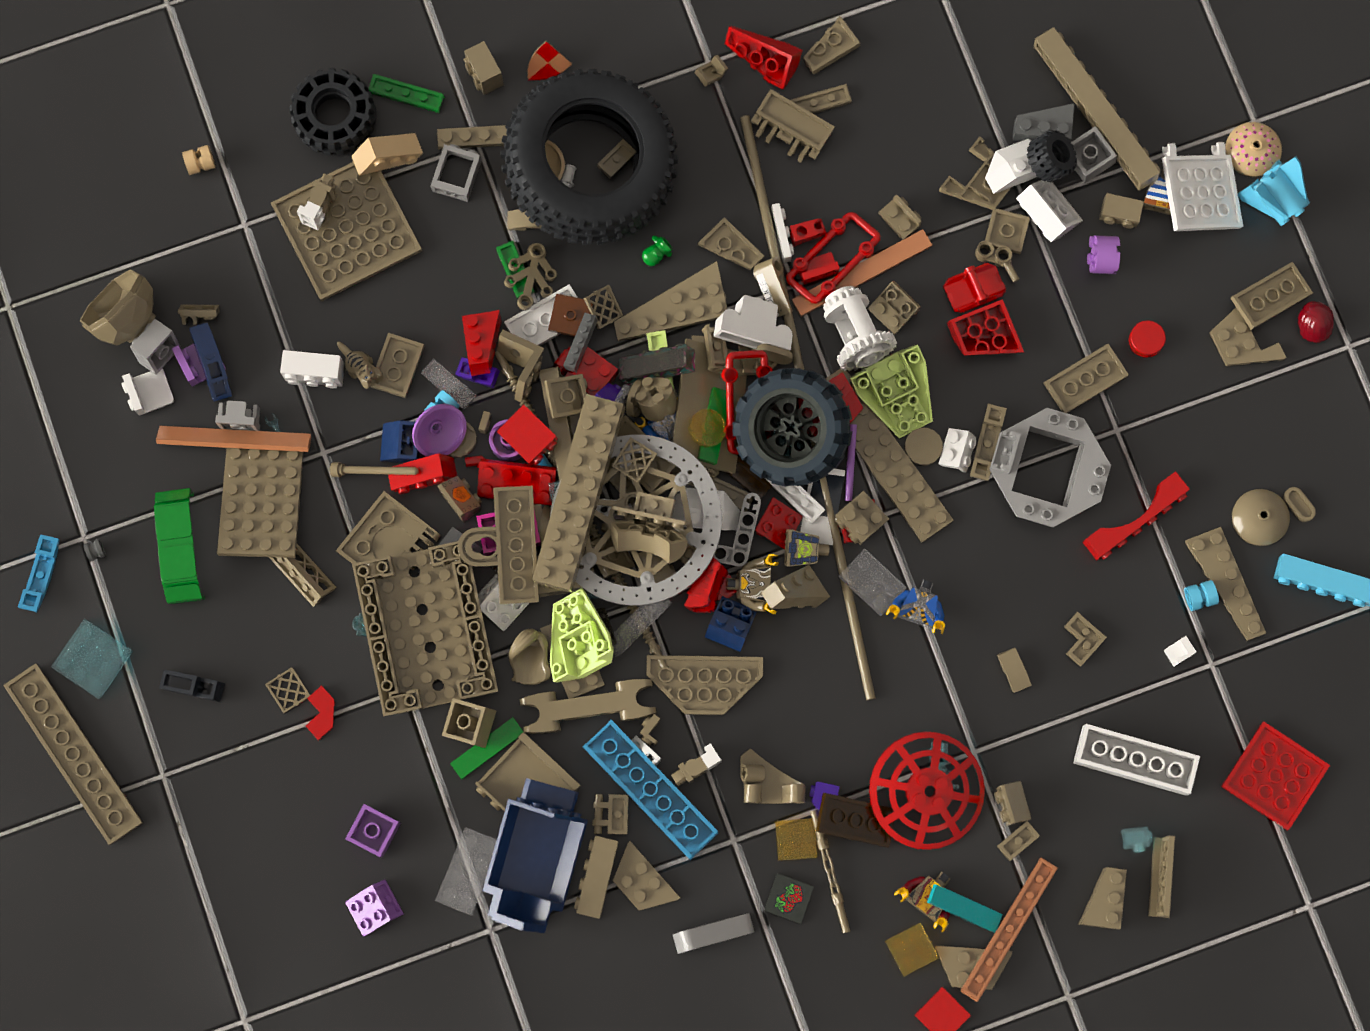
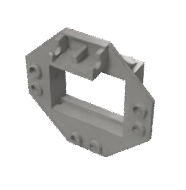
M1046 408L1000 432L989 470L1016 517L1055 527L1101 502L1111 464L1084 418ZM1028 431L1079 446L1062 506L1012 491Z

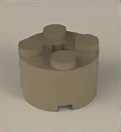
M646 377L642 380V386L635 398L645 418L650 421H662L665 419V416L673 415L676 412L678 400L670 380L661 377Z

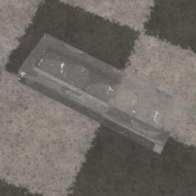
M434 359L421 372L440 391L443 390L449 394L463 410L477 397L474 392Z

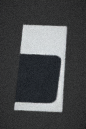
M833 469L826 476L834 516L839 511L845 470ZM818 480L808 484L807 493L825 511L813 524L803 516L800 532L819 536L820 544L833 545L821 483Z

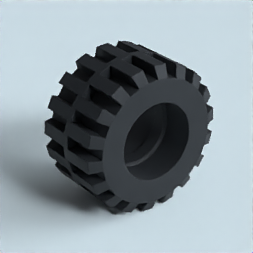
M1050 130L1033 139L1027 147V158L1029 159V165L1032 167L1031 170L1033 173H1036L1038 178L1041 177L1042 181L1054 182L1072 173L1073 169L1076 168L1077 158L1075 155L1077 154L1074 146L1071 144L1070 139L1066 138L1065 134L1060 133L1058 130Z

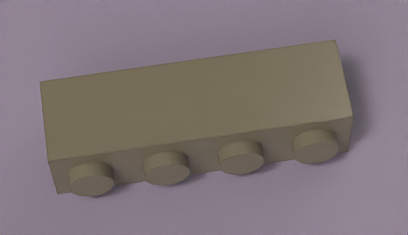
M595 836L594 840H590L588 851H591L590 859L586 858L583 869L587 872L585 878H581L579 889L582 890L581 896L576 898L574 909H577V914L600 919L618 841Z

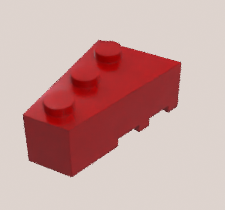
M500 310L462 316L471 376L491 372L495 346L502 323Z
M437 453L392 466L416 467L419 470L417 475L388 474L391 490L399 492V494L409 493L412 489H423L427 486L441 484L456 477L457 471L453 457Z

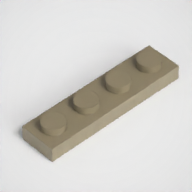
M506 125L437 129L438 149H443L444 144L448 146L454 144L460 148L505 146L501 141L503 135L507 136Z

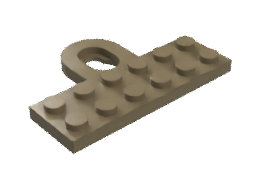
M533 486L493 488L495 527H476L465 531L458 541L459 556L465 563L471 566L498 567L499 604L539 602L538 583L532 580L537 564ZM484 537H490L496 543V550L492 555L484 556L481 553H475L472 550V544Z

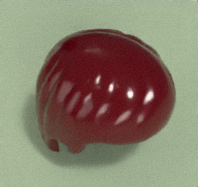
M1311 301L1304 305L1298 315V325L1302 338L1309 342L1320 343L1331 336L1334 316L1329 306L1317 301Z

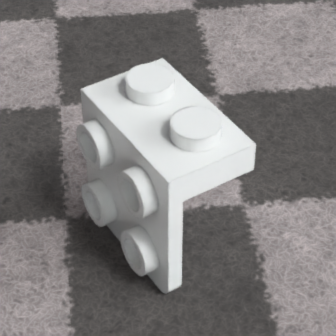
M163 369L157 375L150 371L136 377H132L130 373L122 376L124 380L121 383L124 392L130 396L128 400L130 409L132 411L135 410L139 416L174 402V397Z

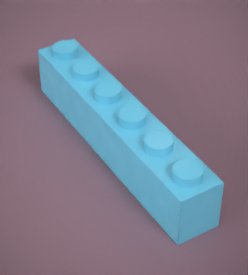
M1287 554L1279 556L1274 574V579L1279 580V583L1284 585H1290L1291 583L1297 585V588L1308 591L1311 589L1321 596H1327L1328 594L1335 596L1334 599L1345 602L1349 600L1355 606L1365 607L1366 605L1370 607L1369 578Z

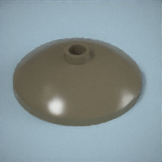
M1255 489L1246 492L1236 501L1232 510V524L1240 538L1252 545H1271L1280 540L1289 527L1290 514L1286 503L1279 495L1269 490ZM1261 512L1266 513L1267 517L1262 518Z

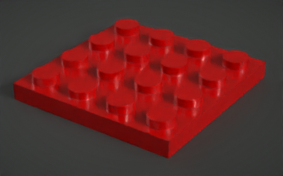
M1262 722L1221 787L1288 831L1330 765L1266 722Z

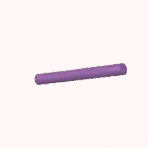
M850 424V431L853 432L847 453L845 501H852L857 432V425Z

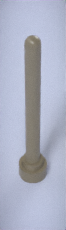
M332 462L330 465L332 477H341L345 474L417 475L419 472L416 467L345 466L341 462Z

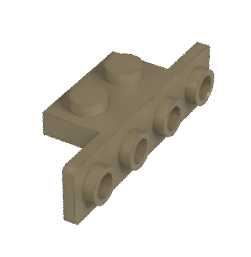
M637 492L634 510L612 506V510L617 511L616 515L628 517V514H634L635 519L646 521L647 518L654 519L653 523L665 525V521L671 522L672 527L680 529L690 525L689 522L672 519L676 500Z

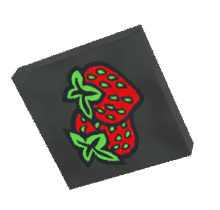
M777 873L764 911L801 924L814 886Z

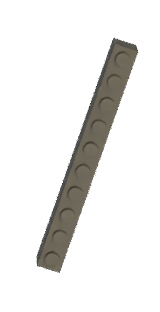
M1053 27L1035 38L1034 47L1091 126L1093 128L1096 126L1116 153L1118 163L1136 188L1140 191L1157 181L1160 175L1159 166L1156 162L1151 161L1146 148L1140 146L1137 136L1129 131L1126 121L1118 116L1116 107L1108 102L1105 92L1102 89L1099 90L1094 77L1088 75L1083 62L1077 60L1074 50L1064 42L1061 32H1057Z

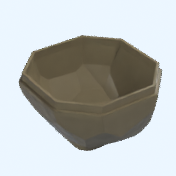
M129 269L113 279L87 306L80 322L87 331L100 341L113 345H120L126 341L131 343L144 331L147 324L151 323L156 317L152 312L154 304L153 288L144 276Z

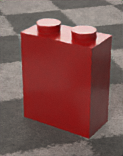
M524 404L497 430V433L530 466L533 464L537 465L544 458L542 455L547 450L551 451L557 445V436Z

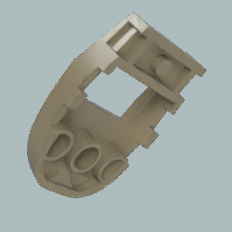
M707 324L702 329L709 365L707 369L708 371L721 374L722 370L726 368V357L728 355L726 340L714 337L715 327H710ZM738 344L739 351L756 350ZM760 358L740 359L742 369L736 370L738 371V376L756 375V369L761 365ZM768 360V366L772 369L778 364Z

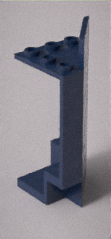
M526 778L521 798L517 797L516 800L508 799L482 890L493 894L488 916L492 917L491 920L522 931L545 933L551 910L563 911L588 822L587 819L581 818L582 814L574 812L579 792Z

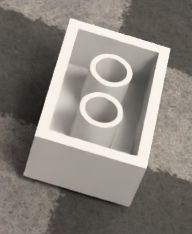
M283 350L280 373L285 381H288V384L299 385L300 382L307 383L308 386L318 387V384L326 385L325 387L336 389L337 386L343 385L345 364L339 355Z

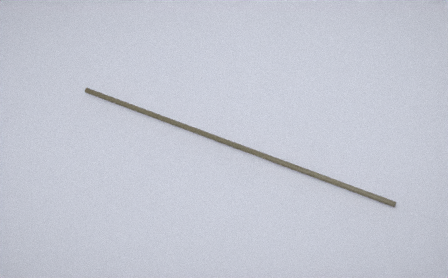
M742 116L740 119L770 257H777L781 261L750 116ZM783 273L779 276V278L789 300L785 277ZM790 312L783 315L785 325L792 331L791 352L793 353L794 368L804 370L793 314ZM810 440L811 447L814 448L816 443ZM826 477L820 479L830 525L836 563L866 700L876 699L839 526L835 522Z

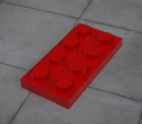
M480 459L477 496L494 499L493 488L533 486V502L535 504L552 505L557 468Z

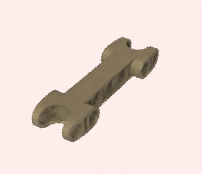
M632 679L615 683L616 692L563 700L556 699V692L538 693L524 697L519 700L520 706H532L540 712L539 719L535 723L523 727L524 733L545 734L561 731L560 721L620 713L621 722L652 716L657 713L656 707H643L636 700V696L641 690L653 686L652 680Z

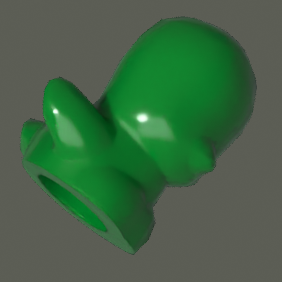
M652 236L655 244L643 251L642 259L647 265L655 266L665 255L667 257L672 256L673 248L663 236Z

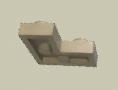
M1078 612L1064 626L1078 639L1066 655L1080 667L1107 638Z

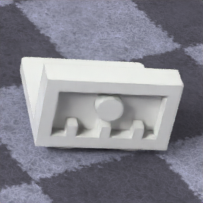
M495 574L478 593L481 611L503 631L509 627L529 604H499L498 574Z

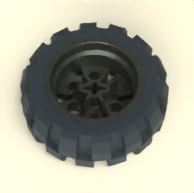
M788 368L769 372L762 378H757L747 387L748 391L743 397H740L735 408L737 416L736 421L732 423L733 436H736L738 442L736 449L742 461L746 460L751 466L750 470L761 479L770 480L772 484L785 487L801 486L828 476L830 471L838 467L845 457L844 453L847 446H850L853 431H850L852 416L849 405L846 406L842 398L843 394L835 384H831L825 379V376L812 370ZM798 398L804 400L801 408L798 405ZM788 403L794 406L792 413H788L786 410ZM776 404L782 413L778 414L771 407ZM807 407L812 410L810 418H807L804 413ZM819 416L820 423H813L812 420ZM775 417L780 418L781 425L779 427H776L773 423ZM789 424H795V426H794L795 431H794V430H793V431H790V430H789V429H790V425H789ZM812 426L818 429V434L815 437L810 434ZM776 430V435L767 439L765 431ZM781 435L785 436L786 438V444L784 446H782L779 443V437ZM809 439L816 443L814 448L811 447ZM799 440L805 443L803 450H799L797 447ZM788 446H792L791 457L785 456Z

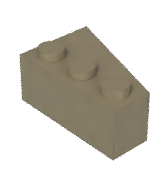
M810 565L773 582L761 592L771 609H785L798 606V608H804L805 606L816 608L830 597Z
M1103 868L1078 925L1115 930L1121 929L1127 870Z

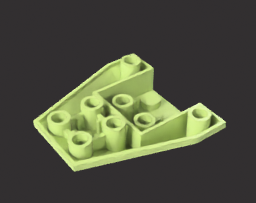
M918 345L897 351L863 368L850 378L858 397L898 438L933 422L926 361Z
M581 588L554 603L550 667L553 681L562 682L581 679L612 663L614 651L610 633L585 590Z

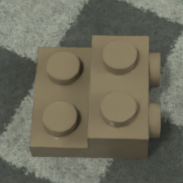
M583 374L544 381L552 419L581 414L587 394V382L583 378Z
M864 491L835 515L837 519L835 521L841 529L845 528L850 533L848 535L855 544L858 542L860 545L889 520L885 513Z

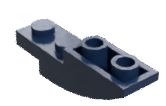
M208 322L190 327V334L199 362L202 365L212 400L215 402L232 396L227 381V374Z

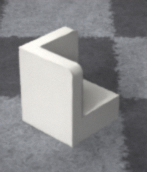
M1187 636L1166 648L1164 652L1172 665L1176 666L1195 654L1196 650Z

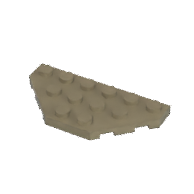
M647 655V676L685 715H724L763 677V657ZM657 660H665L668 667L661 668Z

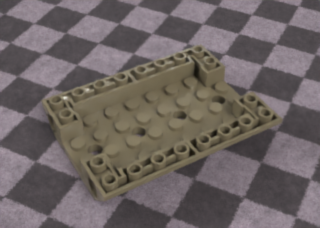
M458 541L428 547V549L352 564L383 716L451 703L453 698L465 700L498 692L473 568L459 556ZM412 567L420 569L418 577L410 576L409 570ZM421 604H425L428 607V612L425 615H419L417 612V608ZM428 642H433L436 645L433 653H428L425 650V645ZM436 680H441L444 683V687L440 691H436L433 688V683Z

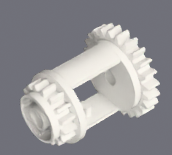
M853 286L842 287L826 297V303L823 304L825 310L824 318L826 322L835 324L845 345L840 355L837 356L841 370L851 371L854 369L856 371L858 368L863 369L883 359L884 356L889 355V352L894 350L893 348L896 347L897 342L893 333H890V331L887 333L886 331H876L866 310L869 299L867 295L862 294L859 288L855 289Z

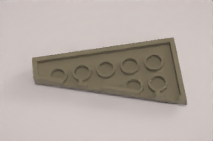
M717 261L616 320L614 325L618 342L646 336L647 333L668 331L716 320L727 310Z

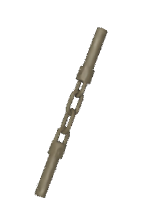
M818 810L810 811L815 831L819 815ZM816 832L818 848L822 853L833 904L837 909L842 932H850L843 905L842 892L837 883L834 865L828 850V840L823 833ZM828 860H829L830 866H831V868H829V869H828L827 864H826V861H828ZM833 887L837 888V893H834Z

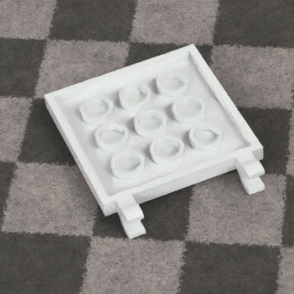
M1217 142L1216 145L1211 146L1213 155L1177 156L1175 143H1168L1167 147H1162V152L1165 156L1162 158L1174 231L1240 229L1243 227L1231 155H1226L1224 142Z

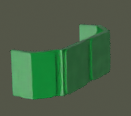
M190 488L155 493L154 516L160 573L168 604L205 599V596L201 593L197 577L190 514V496H194V493Z

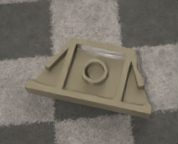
M631 841L628 842L613 879L618 888L639 911L679 900L680 897Z
M935 947L951 987H963L985 949ZM1012 951L1007 952L986 987L987 990L993 989L1010 959Z

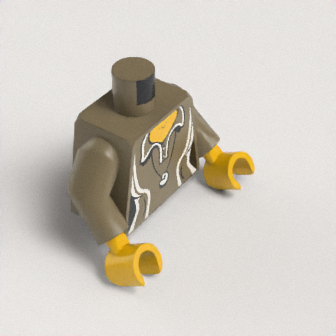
M769 554L767 557L754 559L742 566L741 570L737 572V578L726 579V589L737 590L736 598L741 600V603L752 611H768L771 614H776L777 612L771 610L761 594L763 590L771 585V566L768 565L777 566L779 562L772 563V558L778 556L776 554Z

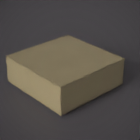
M483 411L478 428L482 434L488 433L492 419L490 412Z

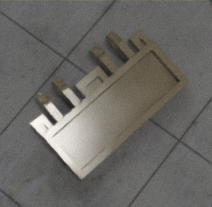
M772 89L769 90L751 120L757 126L762 119L764 120L755 135L758 138L762 136L767 125L773 128L766 137L765 142L768 144L778 129L780 131L776 137L789 145L795 138L796 140L787 154L789 156L795 153L799 144L805 146L802 153L798 156L797 161L799 162L803 161L810 148L812 150L808 156L816 159L835 127Z

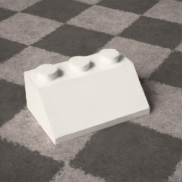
M1040 180L1033 183L1016 198L1020 202V206L1031 216L1032 221L1043 231V235L1051 242L1061 238L1083 221L1053 182L1049 183Z

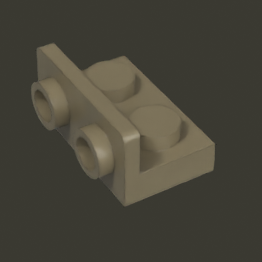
M896 194L893 200L882 208L878 214L904 240L920 227L922 221L920 215L908 207V202Z

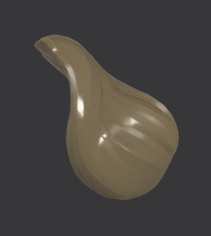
M526 629L515 638L508 654L510 665L514 671L512 681L536 685L550 678L551 668L547 659L549 645L545 635L540 631Z

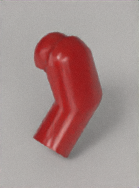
M481 455L465 457L466 467L477 466L479 468L480 459L486 458Z

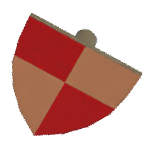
M545 41L533 53L527 69L528 80L549 79V77L556 76L566 70L572 63L548 41Z

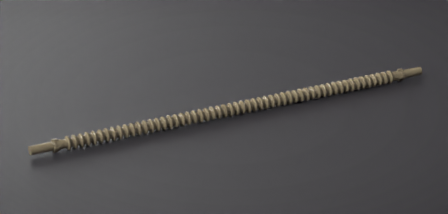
M496 351L495 356L502 367V373L508 378L507 382L511 383L509 386L513 387L512 392L516 393L518 382L516 379L518 377L514 375L512 365L509 366L504 355ZM525 396L519 405L522 406L524 404L537 417L538 414L534 413L535 409L531 408L533 405L529 404L530 400ZM554 449L551 451L547 450L545 454H548L547 458L551 459L550 464H553L552 467L557 468ZM593 522L589 533L592 537L591 541L601 537V534H598L599 530L595 529L596 524L593 525ZM622 573L612 576L611 579L615 580L614 584L627 585V583L623 582L625 579L621 578ZM628 606L627 609H630L629 614H633L632 619L636 620L635 624H638L637 629H641L640 634L643 633L644 636L642 638L646 639L645 643H648L650 653L663 656L660 651V645H657L655 642L656 637L652 636L653 632H650V627H647L648 622L644 621L645 617L641 616L643 613L639 612L640 607ZM657 660L661 668L668 667L665 660Z

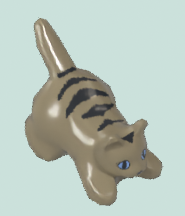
M337 342L338 348L346 357L344 364L348 374L354 379L358 378L365 389L370 387V383L374 378L382 376V371L372 365L373 359L368 354L359 350L351 351L343 343Z

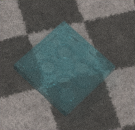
M84 619L51 668L98 699H101L133 651Z

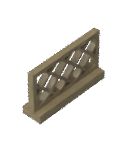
M1175 836L1154 837L1148 912V916L1169 918Z

